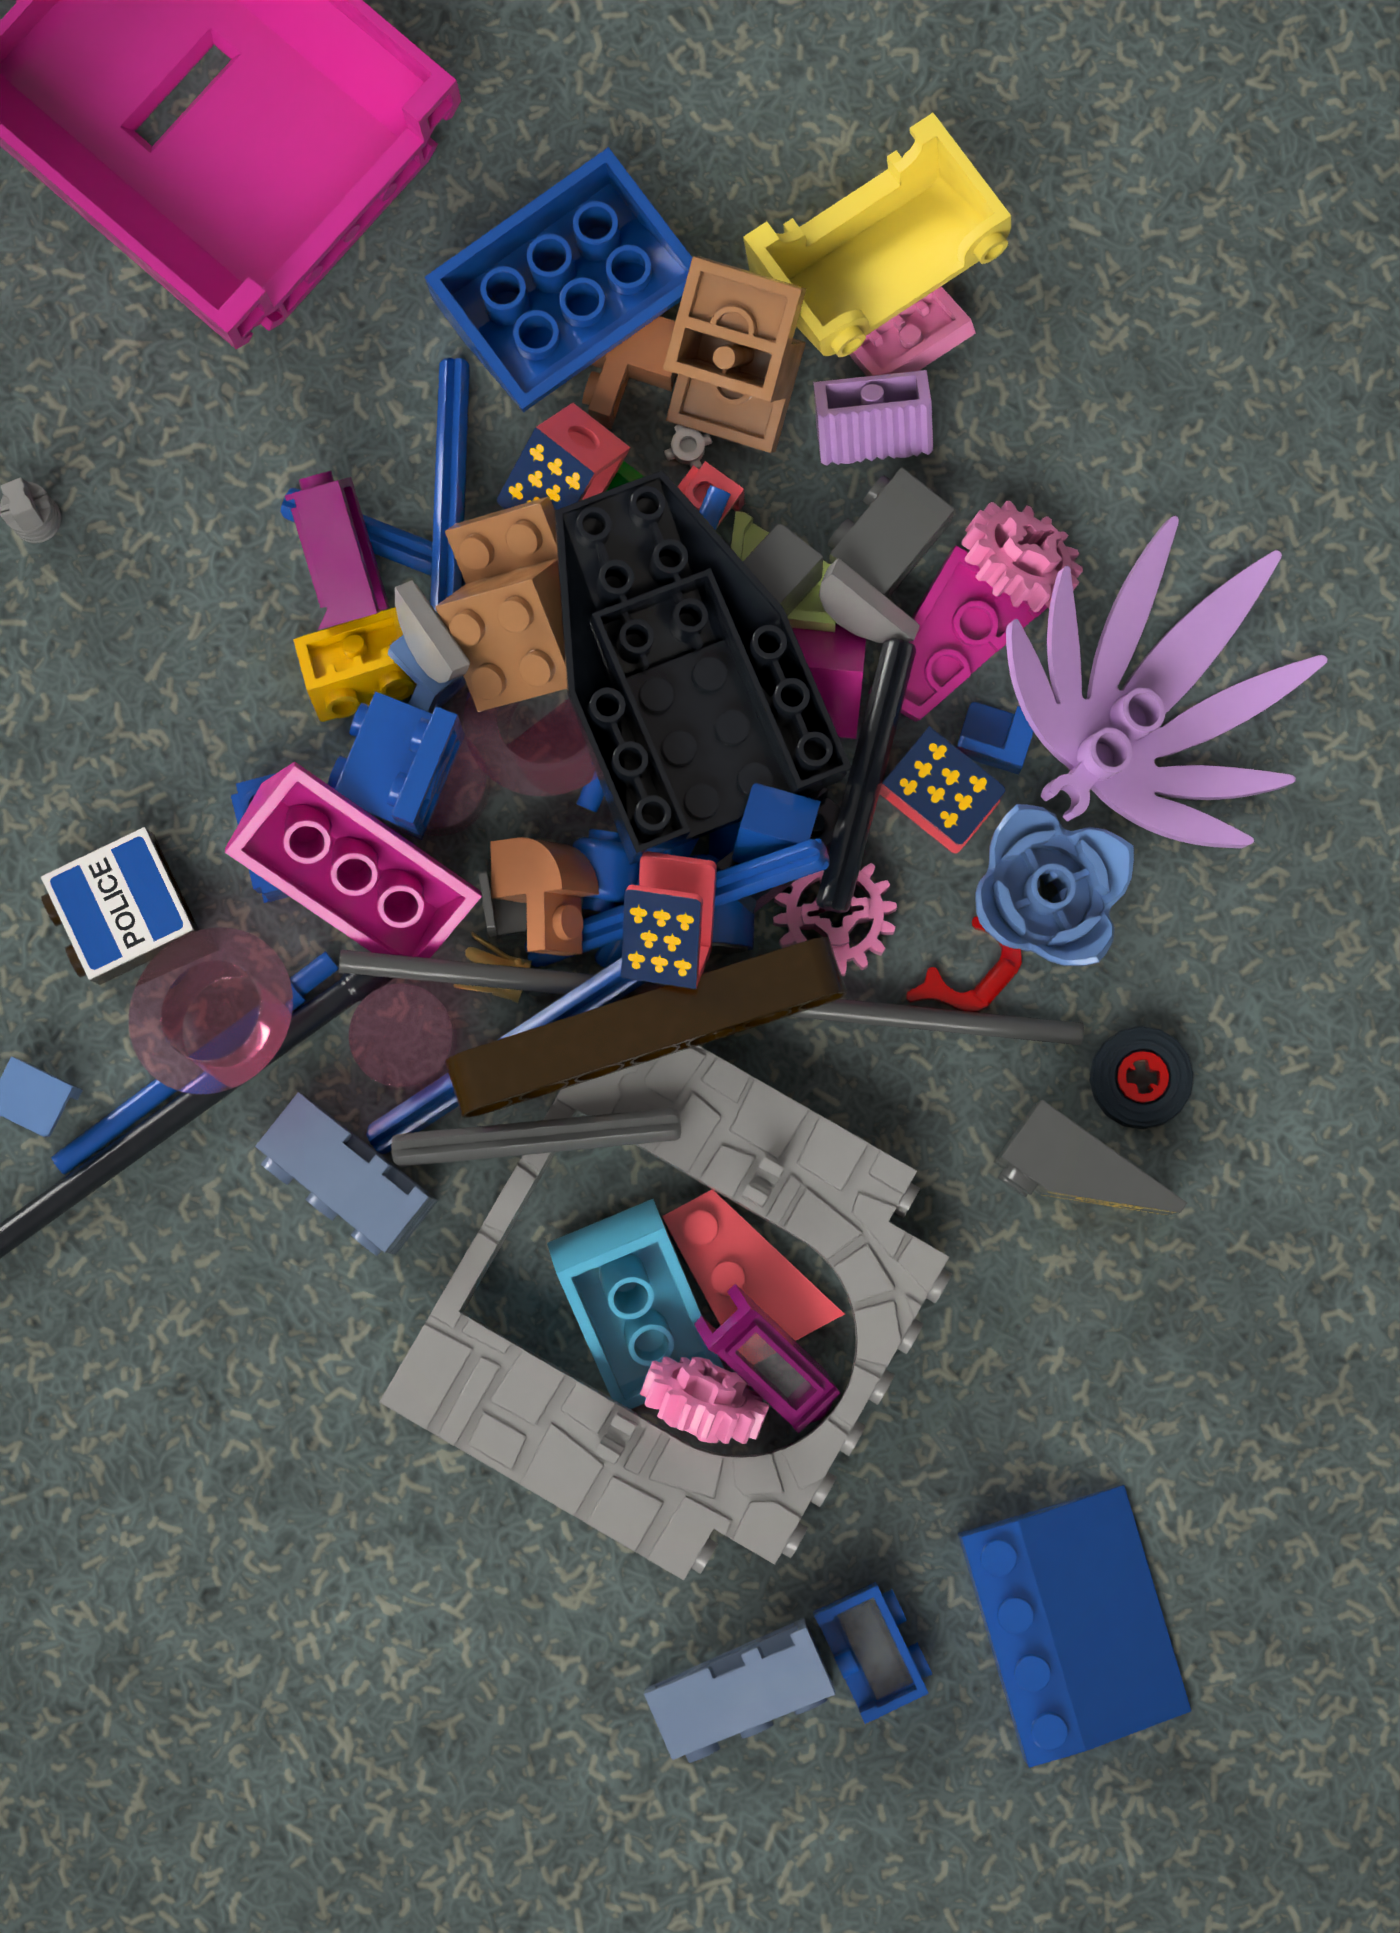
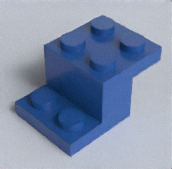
M375 691L370 705L361 703L358 707L349 732L356 739L348 758L339 756L328 780V785L391 829L422 840L465 734L458 714L435 706L432 714Z

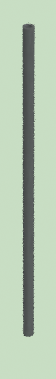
M341 950L339 960V973L566 995L595 976L594 974ZM646 982L620 1000L667 985ZM838 999L831 1003L788 1016L1081 1045L1084 1033V1025L1081 1022Z

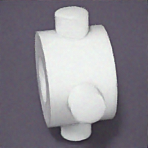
M676 425L674 427L676 433L672 438L671 448L664 450L666 459L668 461L676 459L681 464L690 465L691 468L694 465L700 469L702 466L700 460L705 453V446L712 444L710 435L707 433L702 435L697 430Z

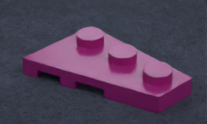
M957 545L949 552L912 616V619L920 627L914 641H910V643L915 645L916 654L900 713L915 722L927 715L983 663L1006 645V628L1010 622L1018 619L1024 628L1048 608L1044 604L1039 612H1034L1028 602L1024 600L1018 608L1014 607L1010 595L1005 592L996 597L992 594L993 587L986 581L977 580L975 576L980 571L979 566L966 563L964 558L968 552Z

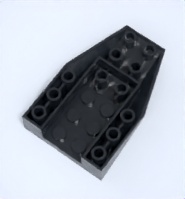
M663 470L555 510L567 693L630 865L639 862L642 854L646 851L662 853L742 821L753 784L758 783L805 796L842 781L852 767L784 608Z

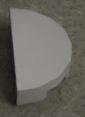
M838 558L827 568L821 582L819 597L824 610L838 625L856 636L876 643H884L892 638L908 642L914 641L920 627L914 619L841 559Z
M411 580L396 586L395 607L399 625L407 646L418 665L430 678L438 683L447 682L465 675L470 665L469 659L453 636L450 635L449 630L418 585L414 584Z

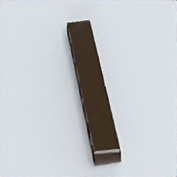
M828 937L814 938L704 973L696 989L667 985L465 1050L446 1059L445 1064L461 1115L464 1118H470L494 1112L831 1003L845 996L847 990L830 939Z

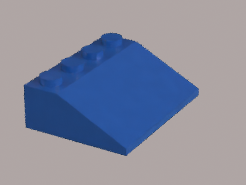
M608 147L424 278L432 300L463 342L518 407L525 412L679 303L682 299L692 256Z
M1125 1485L958 1533L1022 1756L1029 1768L1091 1750L1191 1712Z

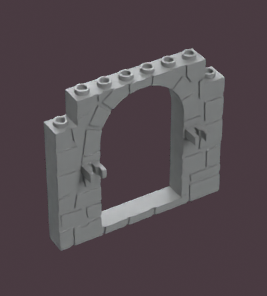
M699 1045L562 1089L543 1120L577 1117L578 1113L584 1116L665 1108L677 1109L681 1121V1136L678 1140L635 1145L798 1238L827 1262L847 1294L852 1308L856 1337L855 1356L849 1383L829 1416L824 1418L812 1431L800 1439L773 1451L751 1455H729L712 1452L696 1447L466 1314L464 1312L466 1306L556 1152L522 1155L429 1318L379 1403L430 1431L682 1580H685L690 1569L699 1574L702 1573L718 1544L709 1538L713 1529L774 1565L781 1553L789 1558L793 1556L808 1527L799 1523L810 1502L819 1507L824 1502L837 1476L828 1471L839 1451L848 1456L851 1454L866 1425L857 1420L868 1400L877 1405L879 1404L895 1376L886 1368L896 1350L898 1349L907 1354L923 1327V1323L915 1319L925 1299L936 1303L952 1276L951 1272L944 1269L949 1256L889 1222L893 1213L904 1218L917 1196L920 1187L911 1183L917 1170Z

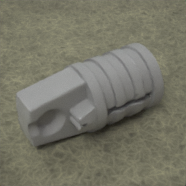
M17 478L0 486L3 492L0 503V516L22 540L30 543H42L56 534L61 524V512L55 501L50 498L40 485L27 482L23 478Z

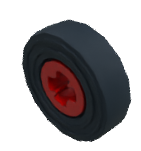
M1137 1026L1120 1030L1102 1043L1092 1060L1089 1081L1094 1100L1107 1117L1124 1127L1144 1130L1164 1125L1182 1111L1191 1096L1194 1073L1189 1055L1177 1039L1161 1029ZM1145 1062L1147 1071L1156 1072L1157 1084L1151 1083L1147 1086L1151 1091L1150 1093H1138L1137 1084L1127 1083V1070L1130 1072L1136 1070L1133 1063Z

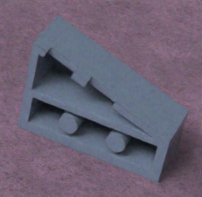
M300 1092L295 1095L255 1146L267 1156L261 1163L266 1170L286 1185L293 1178L311 1192L305 1199L308 1203L332 1221L337 1214L355 1228L351 1236L376 1256L381 1251L396 1255L439 1201Z
M805 1618L647 1687L644 1692V1696L672 1760L685 1755L688 1763L700 1760L720 1749L718 1742L738 1733H740L742 1739L751 1737L773 1726V1719L793 1711L795 1715L807 1712L825 1703L828 1697L835 1695L832 1679Z

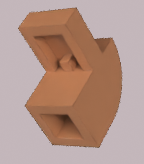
M659 316L591 364L602 370L601 373L591 372L584 390L582 403L589 405V415L605 428L612 429L629 378L672 392L678 374L663 370L675 325L674 320Z
M517 837L490 841L491 898L527 903V952L559 956L582 954L583 917L581 897L599 895L597 877L587 857L573 846L532 838Z

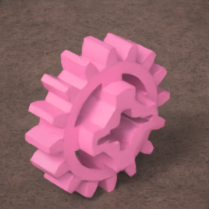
M1006 501L1001 508L994 502H991L984 511L979 510L965 530L967 534L963 538L961 545L970 550L964 558L966 563L979 566L980 571L975 576L977 580L986 581L993 587L992 594L996 597L1000 596L1003 592L1010 595L1014 607L1018 608L1024 600L1028 602L1034 612H1039L1044 604L1050 608L1052 592L1058 572L1065 566H1070L1073 591L1079 584L1077 578L1083 572V567L1074 562L1079 555L1078 550L1066 547L1064 544L1068 534L1066 532H1059L1051 524L1052 519L1048 516L1044 517L1041 521L1036 519L1030 506H1026L1022 512H1018L1011 501Z
M872 863L859 871L856 884L863 889L869 899L867 897L856 898L853 896L849 909L852 915L843 917L842 925L839 928H833L830 919L818 916V913L826 910L817 906L816 899L812 904H803L801 907H797L801 895L810 885L819 880L821 884L824 870L794 881L788 886L792 889L790 894L779 893L775 896L774 900L775 903L786 908V913L773 917L774 926L787 927L789 931L780 939L781 947L785 948L807 941L801 930L814 929L821 936L830 939L842 976H845L847 962L852 960L861 970L866 969L868 962L865 953L868 950L880 956L885 952L886 948L877 939L879 934L893 935L896 926L883 920L884 915H889L897 910L896 902L882 901L881 898L890 888L889 881H880L876 884L871 881L875 870V865ZM873 921L867 936L859 944L850 948L849 934L855 926Z
M663 1357L662 1362L652 1361L640 1391V1395L646 1397L644 1403L646 1407L659 1409L657 1417L663 1419L670 1427L687 1431L695 1435L699 1441L707 1443H717L720 1440L724 1444H729L731 1438L742 1444H746L748 1438L756 1440L769 1409V1404L762 1402L763 1398L756 1391L749 1390L750 1385L736 1372L725 1370L714 1365L710 1359L702 1357H692L691 1361L686 1357H681L679 1363L669 1357Z

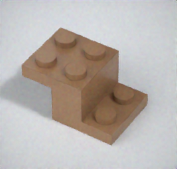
M693 256L663 370L678 374L666 421L768 453L776 452L806 344L804 341L794 339L793 336L807 288L700 256Z
M549 496L463 521L445 530L465 585L435 607L450 635L453 636L470 661L469 668L463 676L478 712L567 689L555 510Z

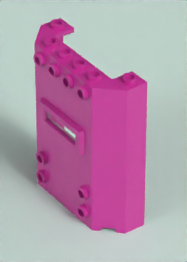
M16 0V4L0 19V146L235 349L249 343L253 335L251 330L261 324L270 331L287 319L429 162L438 145L430 137L434 128L442 119L446 121L451 119L461 102L457 80L363 0ZM215 45L231 60L153 146L150 145L135 131Z

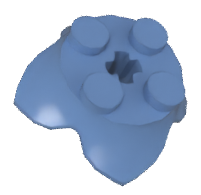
M1016 804L1004 816L993 833L989 846L988 869L977 885L975 902L976 914L980 924L986 932L1001 944L1013 949L1034 952L1056 964L1063 966H1087L1098 963L1106 955L1113 942L1114 925L1109 917V911L1125 894L1132 879L1134 863L1133 845L1106 829L1087 827L1074 831L1066 830L1062 827L1056 815L1047 809L1028 804ZM1039 879H1043L1045 886L1052 882L1057 887L1058 893L1052 898V903L1040 896L1038 892L1040 887Z

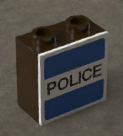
M145 827L41 876L48 892L41 896L42 902L54 925L57 927L63 924L72 944L66 946L65 950L75 972L80 978L87 975L89 980L98 985L202 936L155 835Z

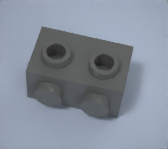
M903 467L899 469L891 480L885 475L879 478L863 500L869 507L856 523L847 518L835 531L827 544L833 549L829 555L830 565L838 558L841 559L888 599L952 523L955 511L952 506Z

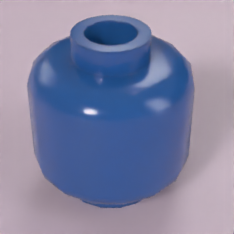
M589 829L588 837L578 838L573 842L572 846L581 851L590 861L597 877L599 895L583 897L582 909L604 912L615 908L617 903L624 904V895L627 887L635 885L639 877L640 861L632 865L629 864L618 833Z

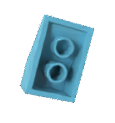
M654 1199L547 1243L558 1279L612 1399L629 1409L644 1404L646 1397L641 1396L640 1391L652 1361L662 1362L663 1357H669L678 1363L681 1357H686L690 1361L692 1357H702L710 1359L714 1365L724 1369L720 1357L708 1350L694 1326V1323L702 1314Z

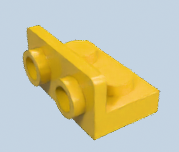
M396 607L293 639L305 686L319 721L326 722L335 718H346L353 715L361 703L370 705L375 691L399 701L413 694L417 684L388 655L390 645L403 635Z

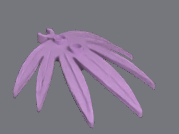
M1172 516L1161 526L1144 549L1114 601L1094 656L1087 699H1084L1082 696L1079 635L1071 569L1068 565L1062 568L1056 576L1049 608L1047 657L1051 686L1040 660L1018 619H1014L1006 628V647L1010 676L1017 700L1030 727L1049 752L1070 770L1068 774L1061 775L1049 782L1041 793V798L1044 801L1054 797L1060 790L1065 791L1070 796L1071 806L1063 815L1066 821H1070L1085 812L1090 803L1089 790L1091 789L1115 812L1132 823L1158 835L1201 846L1244 848L1253 844L1254 839L1251 836L1206 813L1156 795L1189 800H1221L1247 797L1284 788L1296 781L1293 775L1224 766L1184 765L1158 767L1155 765L1154 760L1202 744L1251 719L1306 681L1323 667L1328 659L1324 655H1318L1245 680L1203 700L1160 727L1164 721L1165 714L1208 669L1252 608L1281 559V552L1275 550L1225 582L1182 617L1151 649L1134 670L1123 688L1119 690L1118 685L1145 627L1179 522L1177 516Z

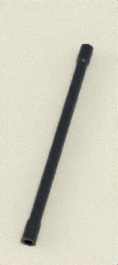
M344 973L336 983L0 1223V1259L352 1005L366 1000L395 978Z

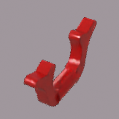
M975 916L972 919V927L986 932L980 924L978 917ZM998 942L1001 947L999 960L974 989L964 993L956 992L948 987L942 980L938 969L930 967L926 973L925 983L908 991L906 1000L909 1003L921 1000H935L960 1011L980 1012L987 1008L1017 975L1022 963L1021 949H1013Z

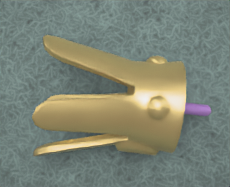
M471 932L475 940L501 957L474 947H468L465 950V955L470 961L474 963L530 968L532 961L509 956L474 932ZM461 984L453 985L459 989L492 993L495 996L510 999L518 1003L522 990Z

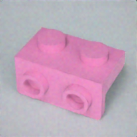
M941 286L866 335L863 344L849 355L866 376L920 371L976 333L971 318Z

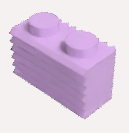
M927 370L813 382L816 428L822 464L826 466L831 462L837 465L840 463L850 464L856 461L862 462L865 458L873 461L876 457L884 460L887 456L894 459L896 457L906 458L912 455L918 456L921 452L929 455L933 451L932 401Z

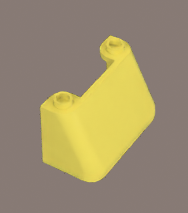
M931 113L910 127V134L915 139V142L911 149L904 154L903 158L897 150L888 155V169L802 226L799 227L792 218L783 224L785 233L778 234L775 233L766 221L743 236L750 272L807 288L796 327L823 356L836 354L838 357H845L853 353L863 344L866 335L977 262L986 264L996 259L1008 246L1006 238L1011 231L1010 213L934 113Z

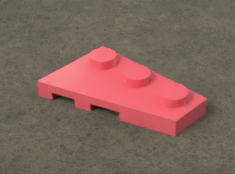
M713 1189L662 1216L720 1326L738 1310L727 1293L734 1284L742 1289L795 1341L845 1315ZM757 1333L738 1349L752 1364L776 1352Z

